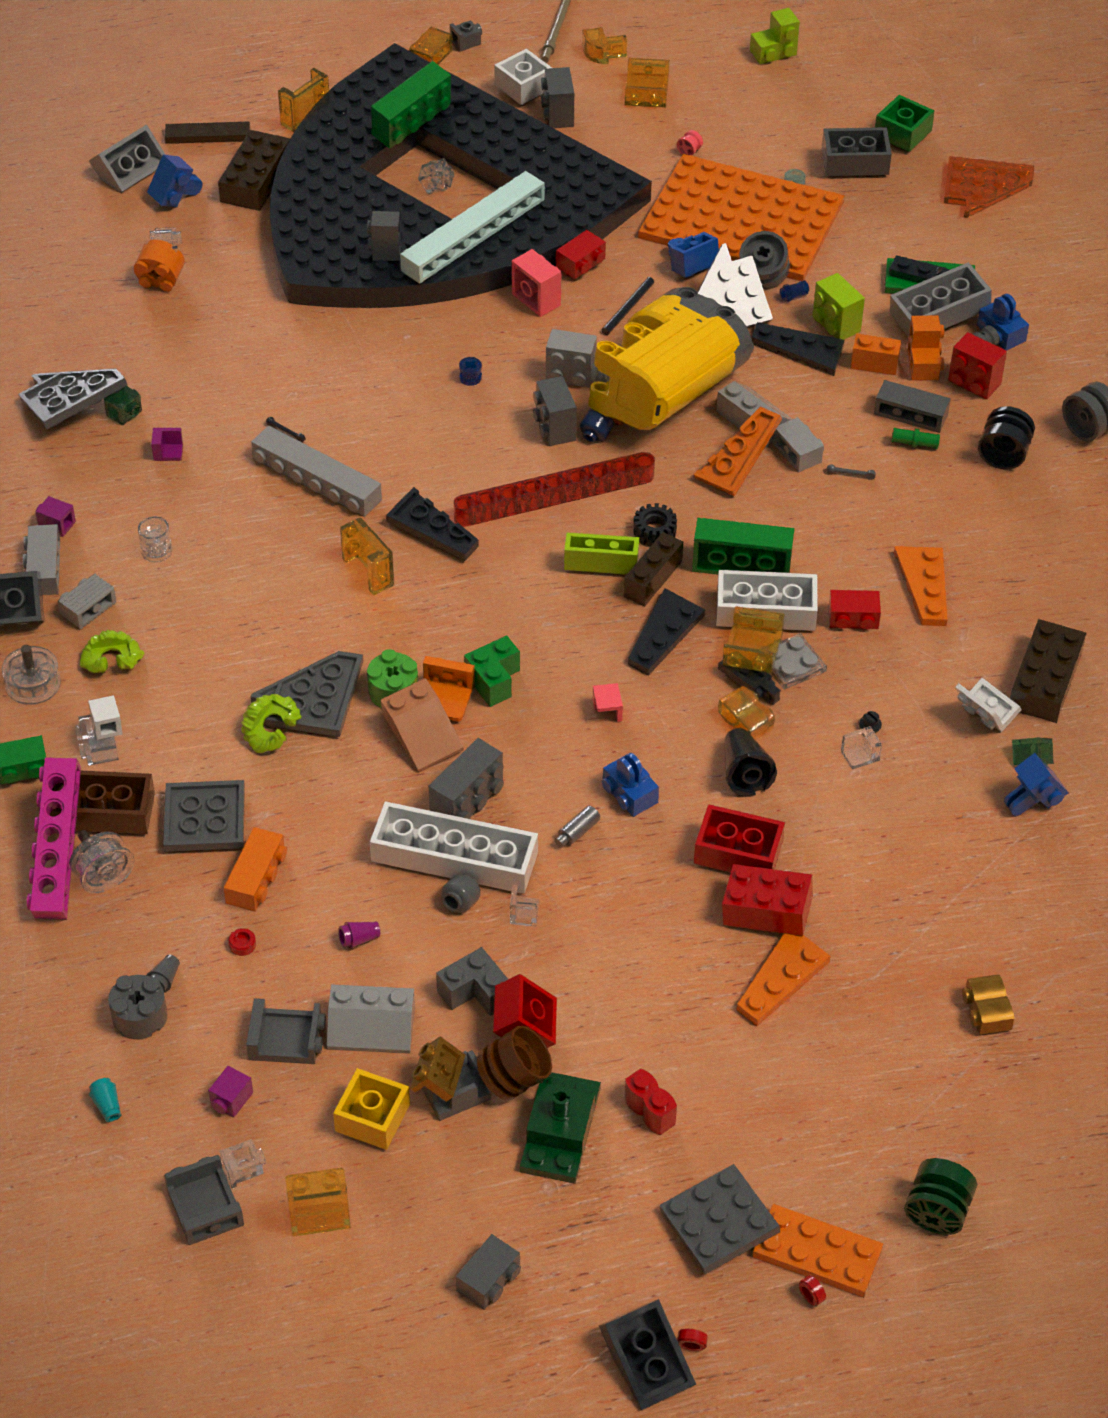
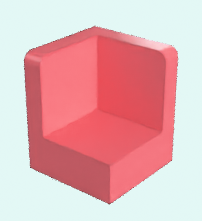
M618 683L593 686L592 703L594 710L597 709L598 712L615 710L616 720L621 722L623 704Z

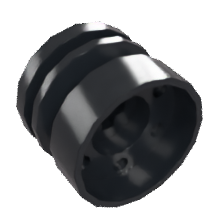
M1006 406L994 409L988 415L984 431L979 440L978 452L980 457L989 465L1003 470L1021 466L1026 459L1029 445L1034 436L1035 424L1033 419L1019 408Z

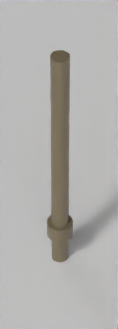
M571 0L562 1L549 38L544 43L541 60L545 63L549 61L550 56L555 51V43Z

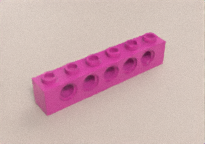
M45 758L44 766L40 767L39 780L43 782L42 792L38 791L37 807H40L39 817H35L34 830L38 834L37 842L32 844V858H35L34 868H30L29 881L33 885L32 894L28 893L27 909L30 910L34 918L67 919L81 766L77 758ZM56 784H64L60 791H52ZM56 808L62 809L58 816H50L52 810ZM59 834V838L56 841L47 842L50 835ZM48 860H57L56 864L53 867H45V864ZM55 885L52 892L48 894L42 893L45 886Z

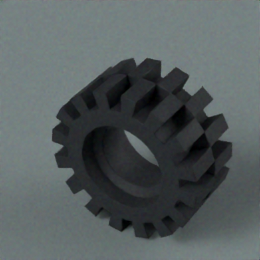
M655 503V507H652L651 504H647L646 508L644 506L640 507V511L637 510L634 516L633 533L635 537H639L642 545L647 542V547H650L662 532L676 537V513H673L671 508L667 510L666 505L659 507V503ZM656 523V524H660V525H662V526H661V527H650V526H648V525H649V524Z

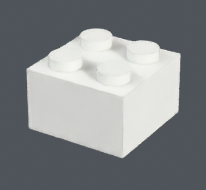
M524 49L494 65L495 86L522 105L543 94L541 78L545 75V69L552 67L528 49Z

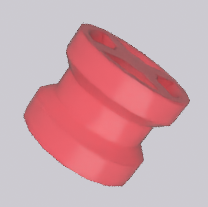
M688 130L677 141V149L682 155H694L696 150L702 147L703 139L698 132Z

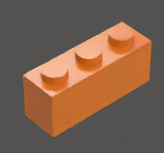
M253 827L224 886L226 904L256 912L260 902L263 903L268 892L267 887L270 882H274L278 870L277 866L280 861L283 862L287 854V846L284 845V836L282 834Z

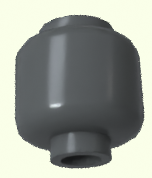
M466 874L455 875L441 890V899L444 906L456 913L468 911L479 900L481 895L478 883L474 878Z

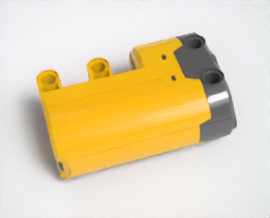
M690 287L671 289L636 312L624 326L622 347L611 341H600L597 343L594 365L598 368V371L609 376V382L598 381L591 384L588 405L591 409L604 416L615 418L636 429H653L749 360L754 350L749 331L733 308L722 306L713 298L700 295L695 289Z

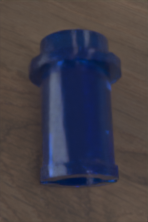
M805 280L792 285L785 284L780 288L782 300L788 302L792 301L795 297L806 295L809 292V285Z

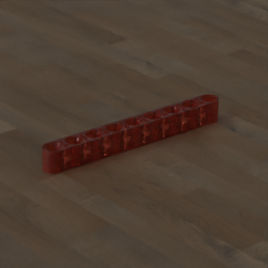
M640 452L457 496L453 501L454 522L466 527L647 484L654 479L655 457L651 453Z

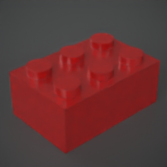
M708 804L695 843L694 864L731 872L733 864L775 870L783 843L785 822Z
M733 864L722 902L723 925L803 936L813 898L812 874Z

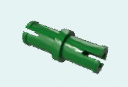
M894 427L891 442L911 444L915 448L917 446L938 449L940 434L920 432V429L912 431Z

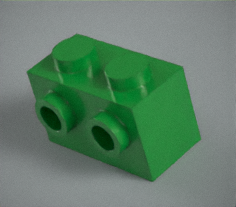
M42 735L0 743V785L39 778L40 767L44 766L45 758H47Z

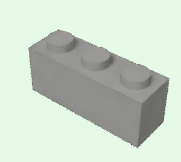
M58 525L28 526V536H24V549L27 551V554H23V566L26 568V572H40L42 595L59 594L60 536Z

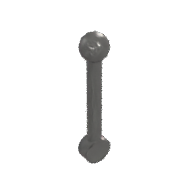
M833 464L827 466L828 473L840 472L866 476L870 480H873L876 476L874 470L865 472L838 468Z

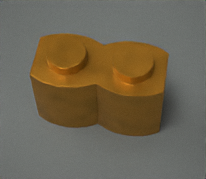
M997 974L967 979L966 988L962 989L964 1003L969 1004L971 1009L969 1014L971 1025L973 1027L976 1026L980 1035L1012 1030L1014 1014L1001 976Z

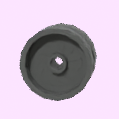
M769 231L755 232L746 238L740 248V259L753 256L763 289L772 288L782 283L790 270L787 244L783 238Z
M1091 382L1082 387L1080 391L1067 396L1063 401V418L1071 432L1079 439L1086 442L1094 441L1105 432H1108V386L1104 383Z

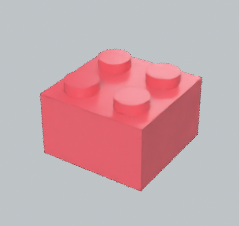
M531 249L512 260V295L538 316L542 317L561 306V271L549 263L542 255Z

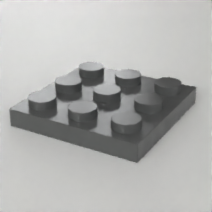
M244 780L166 783L164 852L244 848Z
M735 1164L660 1205L662 1214L704 1274L711 1272L780 1233L779 1224Z

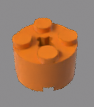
M148 241V244H144L134 264V273L139 279V284L144 288L153 286L159 287L166 292L171 291L185 264L183 254L179 250L177 252L171 248L172 244L166 241Z

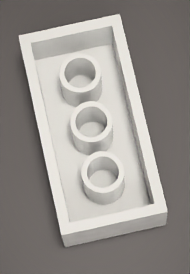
M719 570L716 626L815 631L817 619V574Z

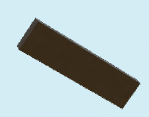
M250 121L165 124V143L244 141L250 131Z

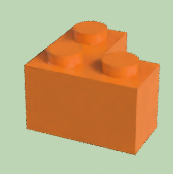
M939 315L911 316L907 343L911 381L939 380L940 371H944V357H940L942 352L940 338H944V325H940Z

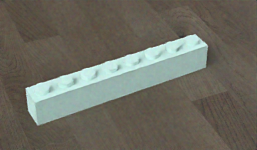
M527 171L523 172L400 254L401 271L418 283L423 282L544 200L545 183Z

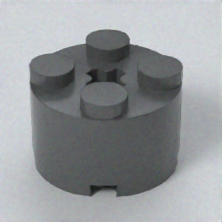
M123 975L116 980V984L112 987L108 998L114 1027L124 1037L130 1039H145L152 1036L151 1033L158 1028L160 1031L164 1027L168 1015L164 990L160 981L155 977L146 975Z

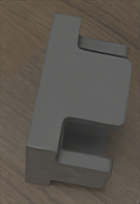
M473 1050L463 1052L466 1056L453 1098L446 1102L424 1086L422 1088L439 1121L491 1100V1094L478 1071L477 1057Z

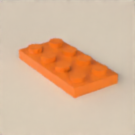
M773 1204L770 1214L779 1224L780 1233L755 1246L753 1257L803 1276L811 1275L819 1282L864 1298L884 1243Z

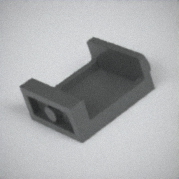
M254 998L246 1043L248 1060L315 1064L316 1054H321L323 1039L319 1037L320 1030H325L326 1014L321 1013L320 1003H314L313 1011L266 1008L265 999Z
M219 1155L204 1157L198 1162L185 1167H176L164 1175L168 1194L188 1245L244 1226L242 1209L239 1202H236Z

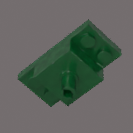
M551 1072L543 1080V1083H539L526 1130V1145L520 1163L521 1173L576 1184L601 1089V1082Z

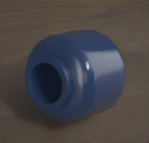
M593 409L587 411L580 423L583 437L590 442L604 441L614 427L613 418L604 416Z

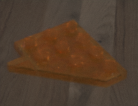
M949 156L944 204L965 206L964 218H968L1031 187L1034 165Z

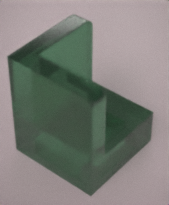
M1036 737L1012 740L1014 765L1021 764L1034 753L1046 765L1054 764L1053 738Z

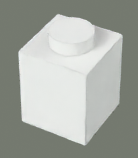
M114 695L89 700L90 716L97 740L122 735L121 719Z

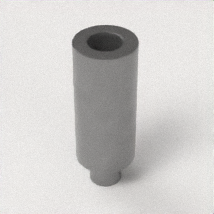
M590 805L584 808L558 831L559 837L555 839L557 846L562 848L565 844L572 845L601 819L599 812Z

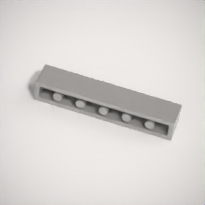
M271 426L266 427L251 441L253 459L257 462L263 463L276 472L288 476L295 482L309 487L314 492L330 498L333 502L349 508L352 512L365 517L382 501L381 483Z

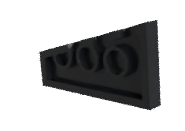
M759 322L756 323L751 339L752 343L776 354L783 352L788 355L789 359L794 361L798 359L809 363V367L815 369L821 367L826 369L827 374L835 376L845 342L844 339Z

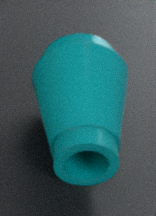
M101 1078L94 1081L89 1086V1096L105 1118V1121L113 1122L119 1119L122 1114L120 1112L116 1084L111 1082L110 1078Z

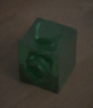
M128 386L104 398L106 416L122 426L142 411L140 394Z

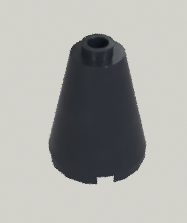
M736 728L726 734L725 770L726 781L730 789L741 796L756 795V791L769 789L777 776L776 764L772 757L747 730Z

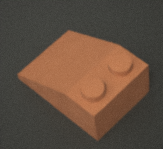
M426 678L381 699L383 717L418 773L464 750L438 696Z

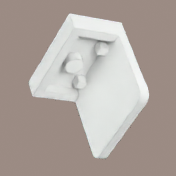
M983 678L970 691L959 683L955 686L958 692L957 698L963 703L962 707L972 715L977 713L982 717V723L991 730L995 727L1002 732L1021 711L1019 705Z

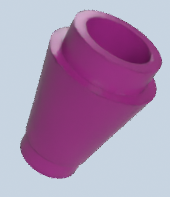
M377 921L345 922L338 929L341 945L350 949L378 938L381 934Z

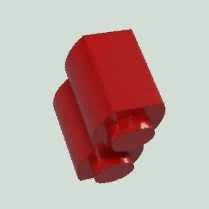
M640 1068L625 1079L624 1098L626 1104L633 1112L642 1116L645 1125L652 1132L661 1135L676 1125L677 1104L670 1093L659 1088L652 1074Z

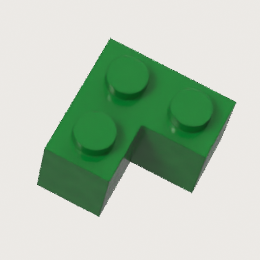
M507 635L464 655V663L474 665V688L489 707L512 697V679L510 675L520 671V651Z

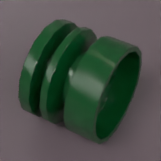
M930 1158L922 1161L913 1183L914 1186L910 1190L904 1207L906 1216L914 1224L927 1231L941 1235H954L960 1232L969 1211L968 1207L971 1205L978 1185L976 1178L965 1167L947 1159Z

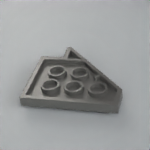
M116 368L39 373L31 375L36 385L18 395L31 413L48 429L59 425L61 421L70 416L79 414L81 410L90 405L99 403L101 399L119 392L128 384L125 377Z
M342 651L333 653L252 693L251 703L255 702L256 698L262 697V695L278 694L282 697L289 696L295 701L302 716L296 722V726H286L278 715L268 716L265 719L266 726L340 737L362 668L363 654Z

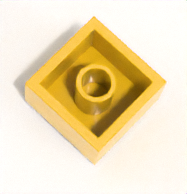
M357 1068L333 1112L335 1132L387 1150L410 1106L409 1086Z

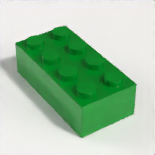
M432 61L371 106L372 135L390 149L394 145L401 143L409 134L416 132L425 122L432 120L440 111L447 109L451 104V75Z
M697 517L692 572L717 575L719 570L790 573L795 528Z

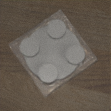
M801 633L758 651L759 659L783 689L820 675L827 670V665Z

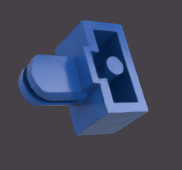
M163 154L147 193L161 206L178 207L183 194L197 195L201 191L203 183L195 174H192L193 169L181 157Z
M706 232L695 236L691 235L684 239L675 238L668 242L672 271L685 278L691 277L694 273L701 270L709 269L719 250L718 238Z
M1005 293L995 298L993 303L979 309L977 326L979 329L987 325L994 327L1000 338L998 345L1002 349L1007 351L1026 342L1029 324L1016 310V301L1010 294Z
M633 753L626 754L603 767V788L607 793H611L617 799L620 807L623 810H627L633 817L658 803L659 786L650 778V774L643 768L641 762Z
M1034 753L1014 768L1018 774L1016 777L1021 782V785L1004 798V803L1011 813L1017 816L1040 801L1049 809L1051 806L1059 804L1069 792L1055 773Z

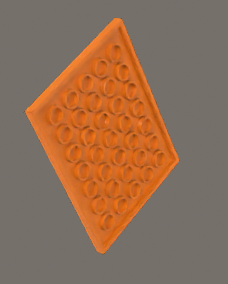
M683 154L639 229L638 238L668 246V242L672 239H684L691 235L695 236L706 232L718 238L719 248L722 244L726 243L731 260L734 261L740 259V248L747 237L755 232H774L781 236L787 244L790 262L787 278L803 282L844 203L845 195Z

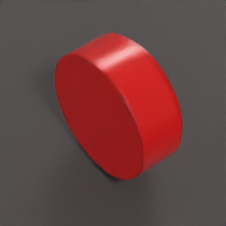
M237 929L229 936V948L235 955H249L256 948L255 934L249 929Z
M808 1275L799 1281L800 1292L808 1303L818 1306L826 1300L825 1290L815 1277Z
M681 1329L678 1331L677 1341L683 1349L702 1351L707 1347L708 1335L696 1329Z

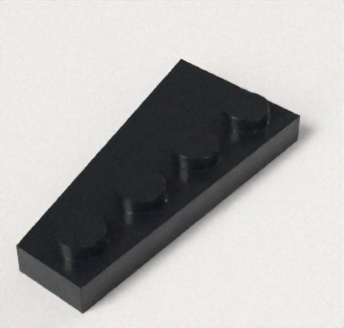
M415 487L386 515V522L464 561L479 547V540L459 523L455 524L452 522L447 513L444 511L440 512L435 508L434 503L428 498L424 499L419 495V491Z
M664 588L628 657V665L649 676L705 616V609Z

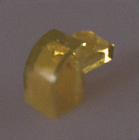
M602 27L583 29L582 48L585 56L592 62L608 64L610 58L627 57L626 35L605 37Z

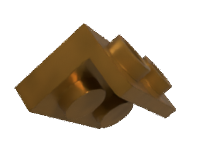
M440 1036L431 1043L427 1042L420 1049L418 1054L420 1059L412 1073L413 1081L410 1089L417 1092L425 1086L447 1102L454 1097L466 1055Z

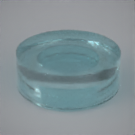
M791 169L785 173L784 180L805 185L806 175L801 170Z

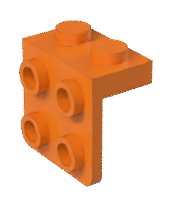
M425 656L423 661V679H427L438 696L449 720L461 721L475 686L474 665Z

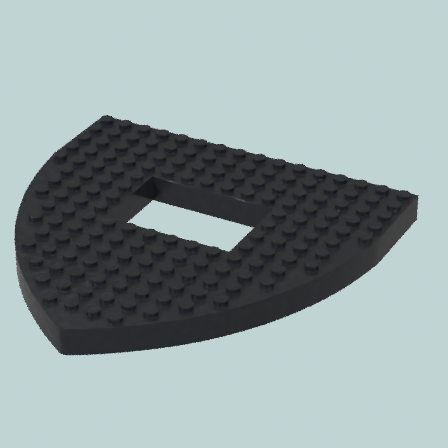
M394 43L334 85L309 111L289 140L276 170L270 201L271 233L276 268L286 298L292 304L339 308H391L466 298L512 285V260L531 249L542 255L549 263L556 267V250L585 230L590 231L603 240L651 202L652 181L450 72L448 73L451 75V96L470 94L471 103L449 105L447 109L436 114L432 120L421 125L416 132L409 134L401 143L389 149L372 135L371 106L430 63L426 59ZM417 145L497 190L525 171L545 183V195L541 203L421 283H418L401 271V259L400 261L373 260L372 251H368V239L372 235L367 233V222L372 220L373 211L400 212V254L452 220L450 217L376 176Z

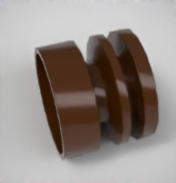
M516 1026L499 1040H495L490 1045L481 1049L477 1056V1067L483 1082L494 1095L503 1100H513L519 1094L524 1093L529 1087L540 1083L551 1074L553 1067L547 1046L538 1034L526 1026Z

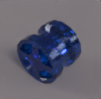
M466 357L460 361L459 379L461 383L467 386L479 384L482 380L481 361L475 357Z

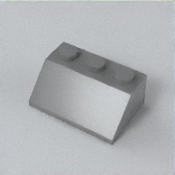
M145 125L93 157L89 162L102 181L121 193L156 171L161 157L165 153L149 127Z
M736 381L718 391L716 412L739 429L760 406L781 415L782 420L780 424L792 420L791 417L753 389ZM774 433L765 448L773 443Z
M331 984L328 1006L327 1049L410 1054L415 1014L414 989Z

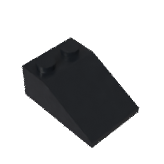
M659 1299L650 1301L598 1325L615 1363L641 1410L696 1385Z

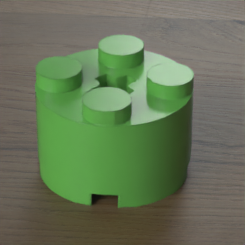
M392 649L384 650L381 655L375 657L367 668L368 692L372 702L382 708L381 699L418 682L416 661Z

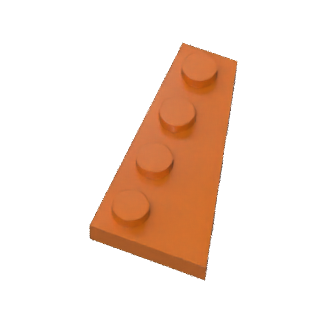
M760 406L743 423L740 431L733 438L730 437L724 443L725 446L716 455L713 454L701 470L698 469L693 474L695 479L735 496L782 420L781 415Z
M894 546L893 553L899 561L902 575L905 576L906 586L912 594L913 604L921 625L947 626L943 548Z
M784 933L738 1002L737 1011L754 1025L758 1026L830 962L831 956L804 935Z

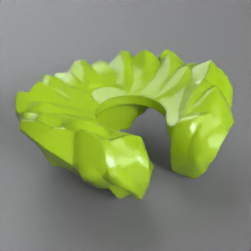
M107 629L102 631L100 635H94L87 642L85 648L82 649L79 665L91 673H105L108 669V661L102 655L106 651L116 650L120 652L116 657V663L120 670L133 669L138 663L137 661L143 658L144 651L140 650L138 642L122 631L117 633L114 630L110 631Z
M278 694L262 695V697L256 698V701L250 703L246 708V712L242 715L241 731L245 734L243 736L244 740L249 742V746L256 753L262 754L278 749L287 740L280 729H277L275 732H268L264 729V721L268 716L278 715L282 718L285 725L295 727L296 722L302 718L300 709L297 708L295 701L291 697H282Z

